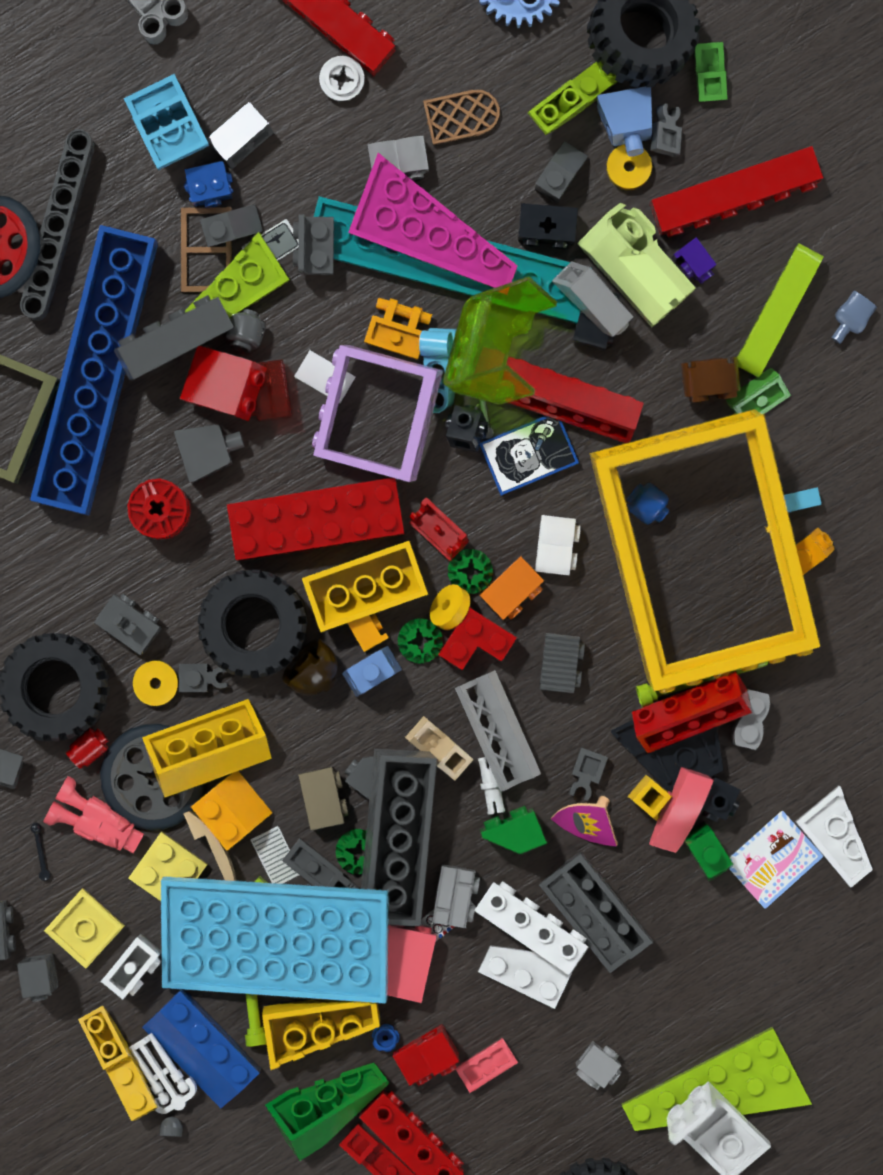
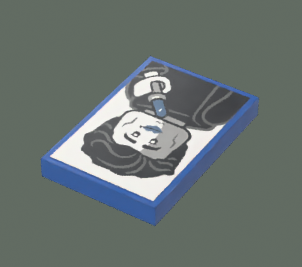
M548 416L480 443L481 450L500 496L579 464L562 421Z

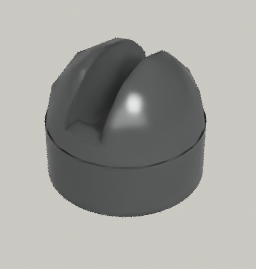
M175 1117L165 1118L160 1125L159 1136L182 1137L183 1127L179 1119Z

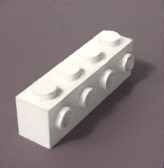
M502 881L500 885L493 882L474 911L566 974L571 975L589 946L584 944L587 938L574 929L571 933L562 929L563 922L549 913L545 917L537 912L540 906L527 897L523 901L515 897L514 893L516 890Z

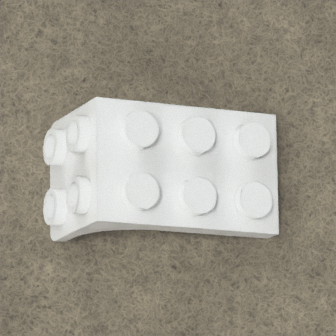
M709 1081L702 1087H696L683 1104H677L668 1113L667 1125L670 1142L676 1145L684 1139L721 1175H739L771 1147L770 1141Z

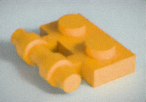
M379 297L375 308L386 312L384 318L372 315L364 343L418 360L420 355L419 339L422 331L416 329L417 324L421 322L429 325L432 314L422 311L423 308L417 306L411 308L398 304V300L392 298L386 300ZM394 314L410 319L408 326L393 322Z

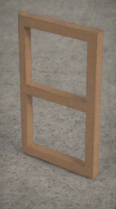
M231 207L181 208V292H203L209 287L187 286V253H226V267L232 262V240L226 242V247H187V214H221L232 211Z

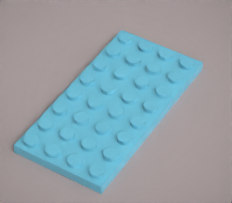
M163 877L161 879L162 988L386 1003L388 999V891Z

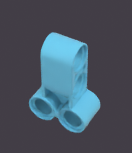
M429 328L428 331H422L420 334L419 350L421 356H424V365L434 368L437 363L442 365L445 371L438 390L444 397V404L439 406L435 403L433 413H440L450 408L454 403L455 354H458L460 347L458 329Z

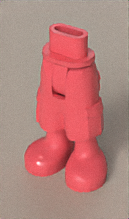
M67 776L55 799L83 812V815L78 816L54 801L43 822L49 826L56 823L71 825L74 827L73 833L86 840H95L106 846L118 848L119 851L124 848L134 854L144 833L134 829L133 823L131 824L127 819L110 809L111 807L95 796L89 800L80 796L76 791L75 779Z

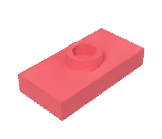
M501 1038L458 1065L455 1070L471 1093L516 1065L518 1061L505 1040Z

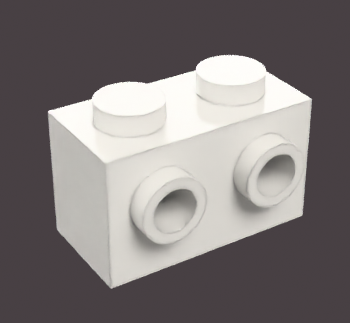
M140 934L101 982L121 999H124L128 993L134 996L144 984L140 978L146 971L152 974L162 962L158 958L162 951Z

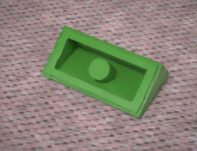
M770 368L762 373L759 378L756 377L741 387V391H737V397L727 398L726 401L735 414L753 409L761 414H765L791 395L780 375L773 368Z

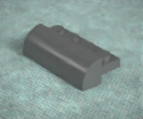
M582 852L568 859L560 868L540 882L539 886L572 927L587 938L585 943L610 973L653 943L650 935Z

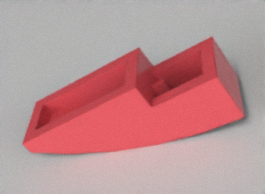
M681 767L673 791H668L672 797L661 809L649 842L650 845L674 853L678 851L701 812L714 781L712 778Z

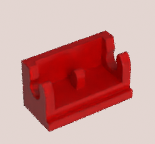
M426 497L420 504L421 508L416 513H411L409 524L450 562L469 542L468 536Z

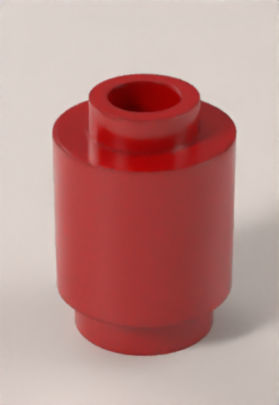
M89 728L69 745L70 749L66 754L79 769H82L84 766L88 767L108 750L106 743L109 740L100 729L94 731Z

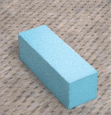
M818 487L783 495L787 512L822 505Z

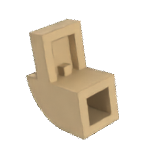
M424 716L405 737L420 751H430L437 758L436 765L454 781L474 760Z

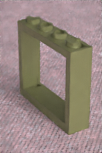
M0 355L1 365L43 382L7 471L0 468L1 478L18 484L57 392L60 380Z

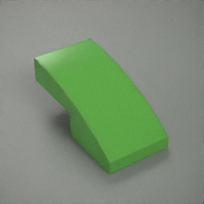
M723 42L698 43L694 48L699 102L727 100Z

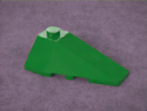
M371 1063L343 1072L339 1078L325 1082L324 1079L315 1081L314 1086L299 1090V1087L290 1089L265 1104L285 1141L299 1161L328 1143L389 1082L376 1064Z

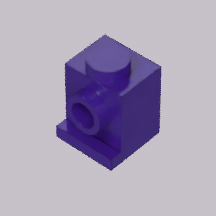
M697 237L672 256L674 262L677 260L682 262L679 266L686 277L689 279L693 277L700 284L714 275L712 269L717 264Z

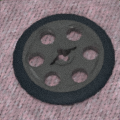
M143 724L131 728L112 743L103 758L100 779L105 801L113 811L127 819L131 824L133 823L135 828L151 831L177 826L186 820L184 813L188 811L194 812L191 806L204 796L207 782L179 792L180 801L178 805L174 807L168 806L164 801V795L158 781L151 785L149 784L150 779L146 775L138 773V771L143 773L153 772L142 737L172 726ZM136 747L143 752V759L140 763L134 764L129 761L127 754L131 748ZM128 774L133 778L134 785L130 790H123L119 787L118 779L121 775ZM140 796H148L151 799L152 807L149 811L142 812L137 808L136 802Z

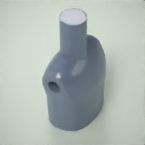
M853 291L835 314L836 320L841 325L831 338L841 344L849 331L860 334L865 329L877 306L860 293Z

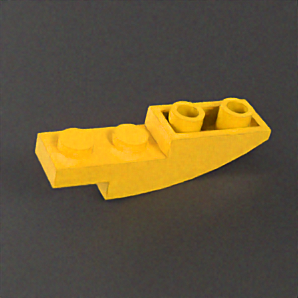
M101 1006L79 1018L78 1020L103 1070L107 1071L131 1121H135L157 1109L158 1105L147 1085L148 1081L106 1008Z

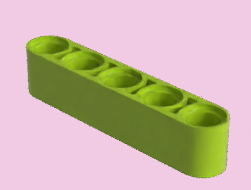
M798 243L737 357L739 368L758 378L760 377L824 256Z

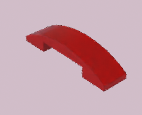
M359 1123L339 1144L356 1162L366 1167L373 1175H416L397 1155Z

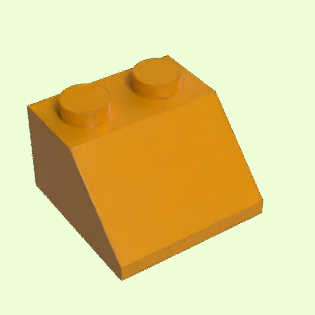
M239 771L230 774L191 806L226 851L273 813Z

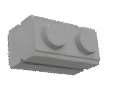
M442 864L432 918L433 923L466 928L467 922H473L475 905H470L471 895L478 893L480 878L475 877V870Z

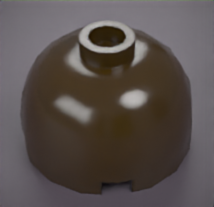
M321 639L318 642L312 640L293 659L297 662L292 669L288 666L286 667L282 677L283 682L299 694L311 696L322 691L327 692L336 683L334 677L338 670V662L335 653Z

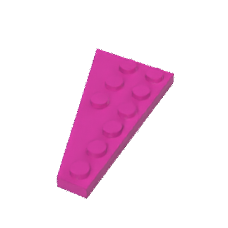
M380 153L377 154L348 233L508 293L518 266Z

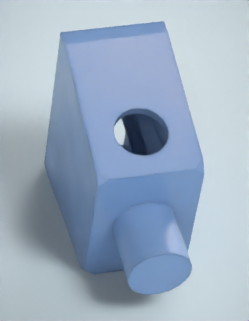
M645 86L597 95V109L613 146L625 144L628 156L641 155L644 152L642 141L650 140L652 137L651 87L646 88Z
M386 646L350 667L342 674L355 696L358 697L398 673L402 668L390 648Z

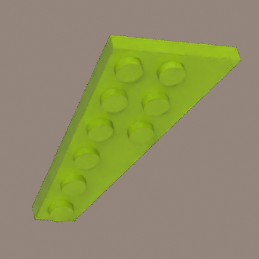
M773 1027L621 1104L635 1131L668 1126L667 1117L669 1111L677 1104H683L696 1087H702L708 1081L742 1115L812 1105Z

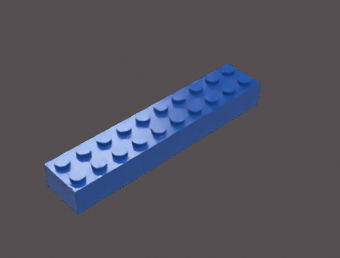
M103 225L99 226L30 501L90 516L126 374L114 349L120 347L119 340L131 334H134V336L136 334L158 247V242L155 238Z

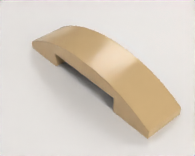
M185 812L184 816L194 839L206 836L224 880L236 881L234 867L226 849L195 812Z

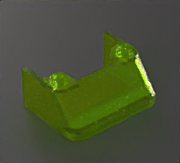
M530 276L470 297L462 308L443 378L444 385L452 392L498 405L533 395L535 389L506 364L512 339L515 336L527 333L532 327L535 313L556 307L557 301Z

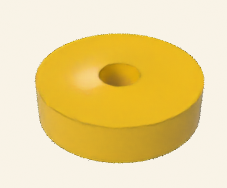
M625 144L618 146L611 152L606 165L610 181L616 187L623 190H634L644 185L652 170L651 158L645 149L641 155L628 156ZM627 162L632 163L634 170L631 172L626 171L624 164Z
M455 584L443 588L433 600L430 608L432 623L443 630H450L459 625L466 616L470 606L469 593Z
M162 661L144 663L137 669L133 677L134 692L138 699L147 705L159 706L166 704L174 698L178 691L179 679L176 671L169 664ZM153 678H158L161 681V685L157 689L151 686Z

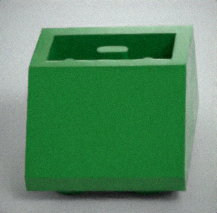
M526 806L510 811L511 817L500 820L499 816L483 822L484 827L480 829L484 839L519 854L547 843L532 808L527 810Z

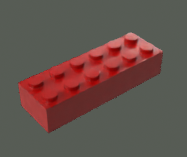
M395 478L227 504L236 561L405 535Z

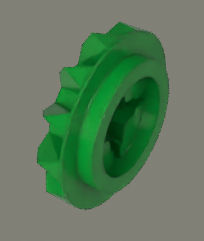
M475 549L460 551L450 561L448 566V577L451 584L458 585L469 594H475L484 590L489 585L493 575V568L489 558L483 552ZM470 559H473L474 568L483 571V574L473 575L471 584H468L467 574L458 572V569L467 568Z
M417 618L410 620L401 628L398 635L400 652L406 659L414 663H426L433 660L441 651L443 644L440 629L428 619ZM418 628L423 637L433 638V640L424 644V653H421L418 645L408 644L409 641L416 638Z
M353 829L341 836L336 845V859L342 869L352 874L363 873L364 856H360L357 864H355L354 854L347 851L346 848H355L359 840H362V850L365 851L366 830Z

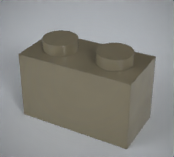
M332 766L300 773L299 779L310 830L344 823V816H349L346 800H340L338 792L339 788H343L340 772H334Z

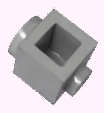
M592 1041L576 1062V1066L579 1069L576 1074L597 1090L600 1087L605 1088L608 1083L613 1085L621 1074L619 1070L621 1064L617 1060L619 1055L607 1045L601 1048Z

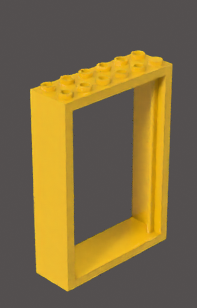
M753 409L589 453L644 671L653 691L659 690V693L671 692L676 689L675 686L686 683L687 686L697 685L703 682V678L728 676L731 673L730 671L740 668L742 671L758 668L759 663L769 661L770 664L779 663L786 660L785 656L797 654V656L809 655L814 652L813 649L820 647L763 414ZM745 432L768 527H765L767 533L770 532L794 631L666 664L617 466Z

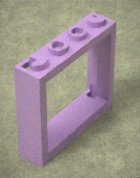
M340 345L339 349L335 350L332 359V365L335 366L333 376L329 377L326 383L325 392L328 393L326 404L322 405L319 412L321 425L319 432L317 431L313 437L312 447L315 448L313 455L407 482L415 481L443 370L350 345ZM350 357L424 377L401 469L328 449Z

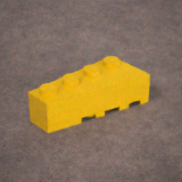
M311 999L264 1006L262 1014L271 1070L291 1060L295 1061L303 1058L304 1055L316 1050L328 1048L341 1040H348L380 1027L378 1003Z

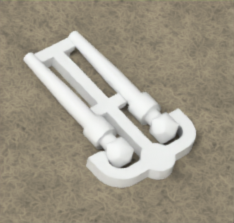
M153 1033L129 1047L134 1059L150 1083L151 1090L155 1095H158V1098H155L158 1105L155 1111L166 1114L173 1109L182 1110L186 1106L187 1101L196 1094L197 1085L191 1076L186 1080L182 1078L184 1075L180 1069L177 1070ZM150 1040L166 1065V1068L163 1070L146 1045ZM138 1048H140L143 1055L153 1068L154 1072L156 1073L155 1075H153L149 1067L146 1065L144 1060L137 1052ZM169 1072L171 1073L170 1077L172 1078L174 1083H178L177 1087L181 1093L187 1092L190 1088L189 1093H187L184 1096L178 1094L174 1089L173 1085L171 1084V1082L169 1081V1079L167 1078L166 1074H168ZM172 1098L170 1105L166 1107L161 1106L167 1104Z

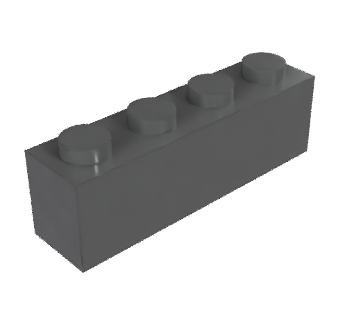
M209 295L193 302L195 308L185 312L184 308L168 315L170 321L160 325L159 321H156L143 328L145 334L135 338L134 334H131L119 340L120 347L114 349V352L128 379L133 380L234 328L219 297L210 299Z

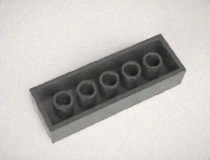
M374 748L361 889L388 891V925L421 926L437 758L430 751Z

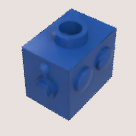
M223 161L185 169L187 181L184 187L185 191L190 195L189 201L192 202L194 207L205 205V208H213L222 205L221 201L232 199L231 193H233V189L230 185L233 182L231 173L229 174L226 171Z

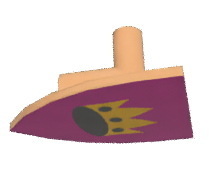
M600 796L596 804L578 803L568 805L558 810L551 817L552 821L579 838L602 845L616 847L618 845L607 811L610 801L605 796Z

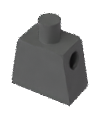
M220 425L174 431L191 484H195L232 465L229 452L245 448L240 431L224 436Z

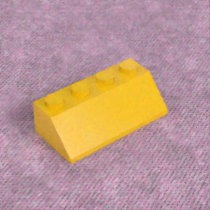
M410 541L302 578L320 632L428 595Z
M249 699L142 737L164 797L272 759L266 735Z

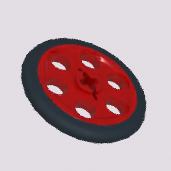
M0 196V215L5 214L7 216L6 225L0 228V298H3L21 288L31 277L40 254V234L31 212L22 203L10 197ZM20 234L23 238L22 245L17 249H13L11 241L14 236ZM7 261H11L13 264L12 272L4 276L1 272L2 265Z

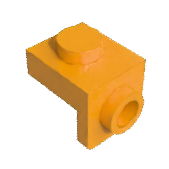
M818 527L796 544L802 574L804 575L835 550L829 535L822 532Z

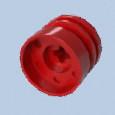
M149 479L139 484L131 493L127 504L128 517L133 527L142 535L157 540L171 539L179 535L188 525L191 516V505L186 493L176 484L164 479ZM155 502L158 504L164 503L165 506L162 508L164 513L162 515L152 514Z

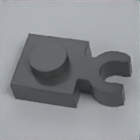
M664 103L657 107L656 114L659 121L652 125L650 151L675 157L680 155L682 127L675 126L676 121L680 117V108L670 109L669 115L667 112L668 104Z
M179 664V692H208V684H213L216 688H226L228 683H219L217 675L220 672L224 673L227 671L218 667L212 672H208V664Z
M582 747L580 748L572 771V775L578 776L579 779L571 785L570 795L574 796L575 790L578 787H583L586 790L584 800H589L592 793L589 786L590 782L599 784L608 759L607 756Z

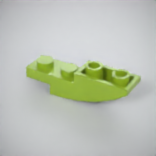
M601 61L592 64L573 80L570 79L528 112L529 116L545 135L578 115L597 100V95L603 94L618 82L615 80L616 76L610 72L607 75L602 70L604 65Z

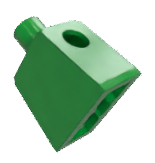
M705 821L691 829L684 843L708 882L733 867L729 856Z

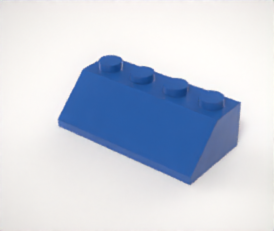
M185 989L178 991L142 1027L148 1034L153 1033L165 1052L193 1078L195 1083L220 1108L238 1095L261 1071V1067Z

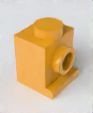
M376 614L348 622L350 629L364 652L389 638L387 633L380 634L379 630L383 629Z

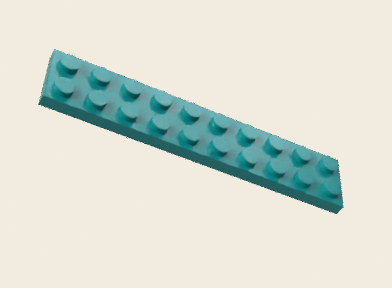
M320 196L318 198L314 217H334V260L576 324L578 322L581 310L552 282L570 262L487 241L518 266L509 291L506 293L349 234L348 232L358 206Z

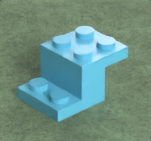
M175 74L124 98L158 170L209 146Z

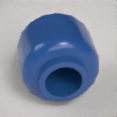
M652 483L638 484L627 498L629 512L646 525L651 524L654 520L660 523L669 512V509L666 507L669 501L668 496Z

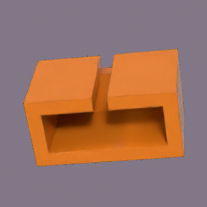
M520 556L479 596L502 620L506 617L512 620L523 609L519 605L527 597L532 601L543 590L540 584L544 580Z

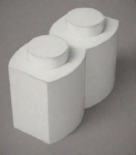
M541 515L535 566L536 572L569 575L570 570L576 569L577 553H572L573 542H579L580 525H575L576 519Z

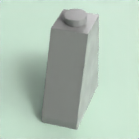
M571 261L552 280L607 335L614 337L626 330L629 325L628 322L633 318L631 313L590 267Z

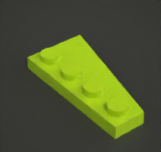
M258 232L252 238V241L238 253L234 260L194 302L209 295L210 299L219 297L230 319L234 313H241L244 309H247L290 280ZM192 303L185 312L195 308V305Z

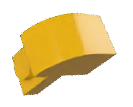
M647 775L642 778L628 795L633 802L656 821L661 809L672 797Z

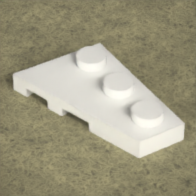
M837 786L795 821L850 888L873 870L840 786Z
M490 945L478 970L479 973L554 1009L571 976L534 951Z

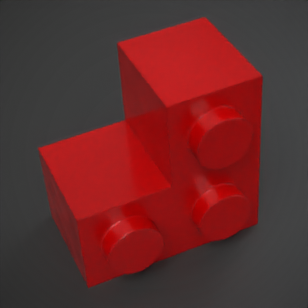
M469 607L466 616L456 626L440 651L439 656L463 670L476 648L479 647L502 662L517 637Z
M441 1024L394 1051L393 1058L409 1086L414 1083L420 1086L432 1078L431 1073L434 1076L439 1073L445 1076L457 1068L456 1064L459 1062V1053Z

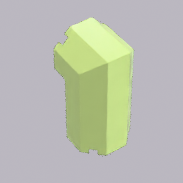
M619 203L577 244L652 328L694 291L695 287L658 246L657 239L653 242V235L656 233L655 226L641 210L634 207L631 210L624 209L625 204Z

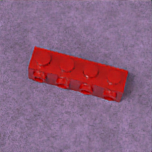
M734 671L729 673L728 676H722L633 711L632 716L636 738L646 752L650 753L750 714L752 710L747 688L738 673Z
M383 1089L360 1112L359 1118L416 1175H464V1168L462 1167L464 1162L453 1151L449 1154L442 1147L444 1142L433 1131L429 1134L422 1127L424 1122L413 1111L408 1113L401 1106L404 1102L393 1091L388 1093Z

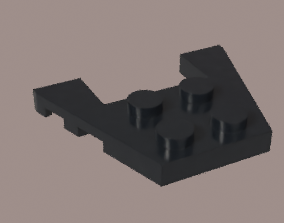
M633 720L611 730L612 735L667 791H673L681 767L709 777L723 771L717 727L650 753L646 752L636 738Z

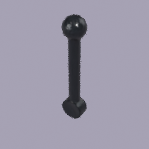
M35 822L31 825L30 829L35 835L41 867L39 878L42 881H47L51 877V873L46 868L40 837L42 827L39 823Z

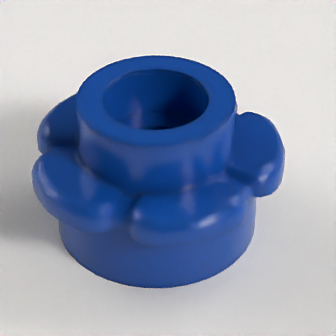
M382 1024L381 1027L373 1030L372 1044L379 1051L390 1052L395 1049L396 1043L399 1042V1033L397 1030H394L392 1025ZM383 1036H388V1040H383Z

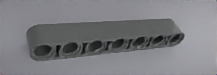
M81 129L73 130L66 138L40 230L38 262L31 277L26 281L20 302L21 311L33 321L43 320L49 313L93 157L94 142L90 135ZM79 138L87 139L86 148L81 151L75 150V141ZM72 165L79 166L80 172L76 177L69 178L66 176L68 167ZM64 192L72 194V200L67 205H61L58 202L59 196ZM56 219L64 220V228L59 232L51 231V224ZM49 246H55L57 249L56 256L52 259H45L43 256L44 250ZM41 273H47L49 275L48 283L42 287L37 286V276ZM33 300L41 301L40 311L30 314L28 311L30 302Z

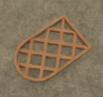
M467 90L423 101L433 145L485 134L496 126L500 116L497 100L489 92L483 90ZM470 94H480L477 99L469 96ZM483 95L488 96L492 100L488 107L479 102ZM461 97L457 104L450 99ZM465 98L474 103L469 111L460 106ZM442 101L438 108L430 104L433 102ZM446 102L455 107L450 116L441 111ZM494 104L496 106L497 113L491 110ZM477 105L486 110L481 119L472 114ZM428 107L436 111L431 120ZM457 110L466 114L462 123L453 118ZM488 113L496 117L492 125L484 121ZM438 114L447 118L443 127L434 123ZM469 117L478 122L474 130L465 126ZM450 121L459 126L454 135L446 130ZM481 124L487 127V129L477 132ZM432 126L440 130L436 138H434ZM462 128L469 132V134L458 136ZM442 133H445L446 135L451 137L438 140Z

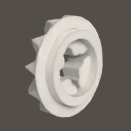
M333 57L323 65L320 71V86L327 97L336 101H350L360 93L364 85L363 69L356 60L350 57ZM343 68H345L346 78L351 81L344 82L341 90H339L338 81L331 77L340 76Z

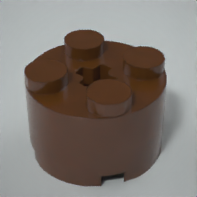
M737 356L730 357V363H728L727 358L691 361V367H688L687 362L681 363L684 397H689V402L709 401V395L717 394V398L720 399L737 397V391H741Z

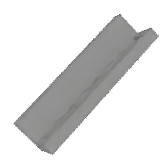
M494 670L456 687L455 690L500 791H505L523 781L540 775L539 767L496 671ZM474 687L478 696L477 703L471 701L466 689ZM481 714L487 716L489 721L488 729L483 727L480 722ZM492 740L499 743L501 748L499 755L494 753L491 747ZM504 765L510 768L514 777L509 782L506 781L503 774Z

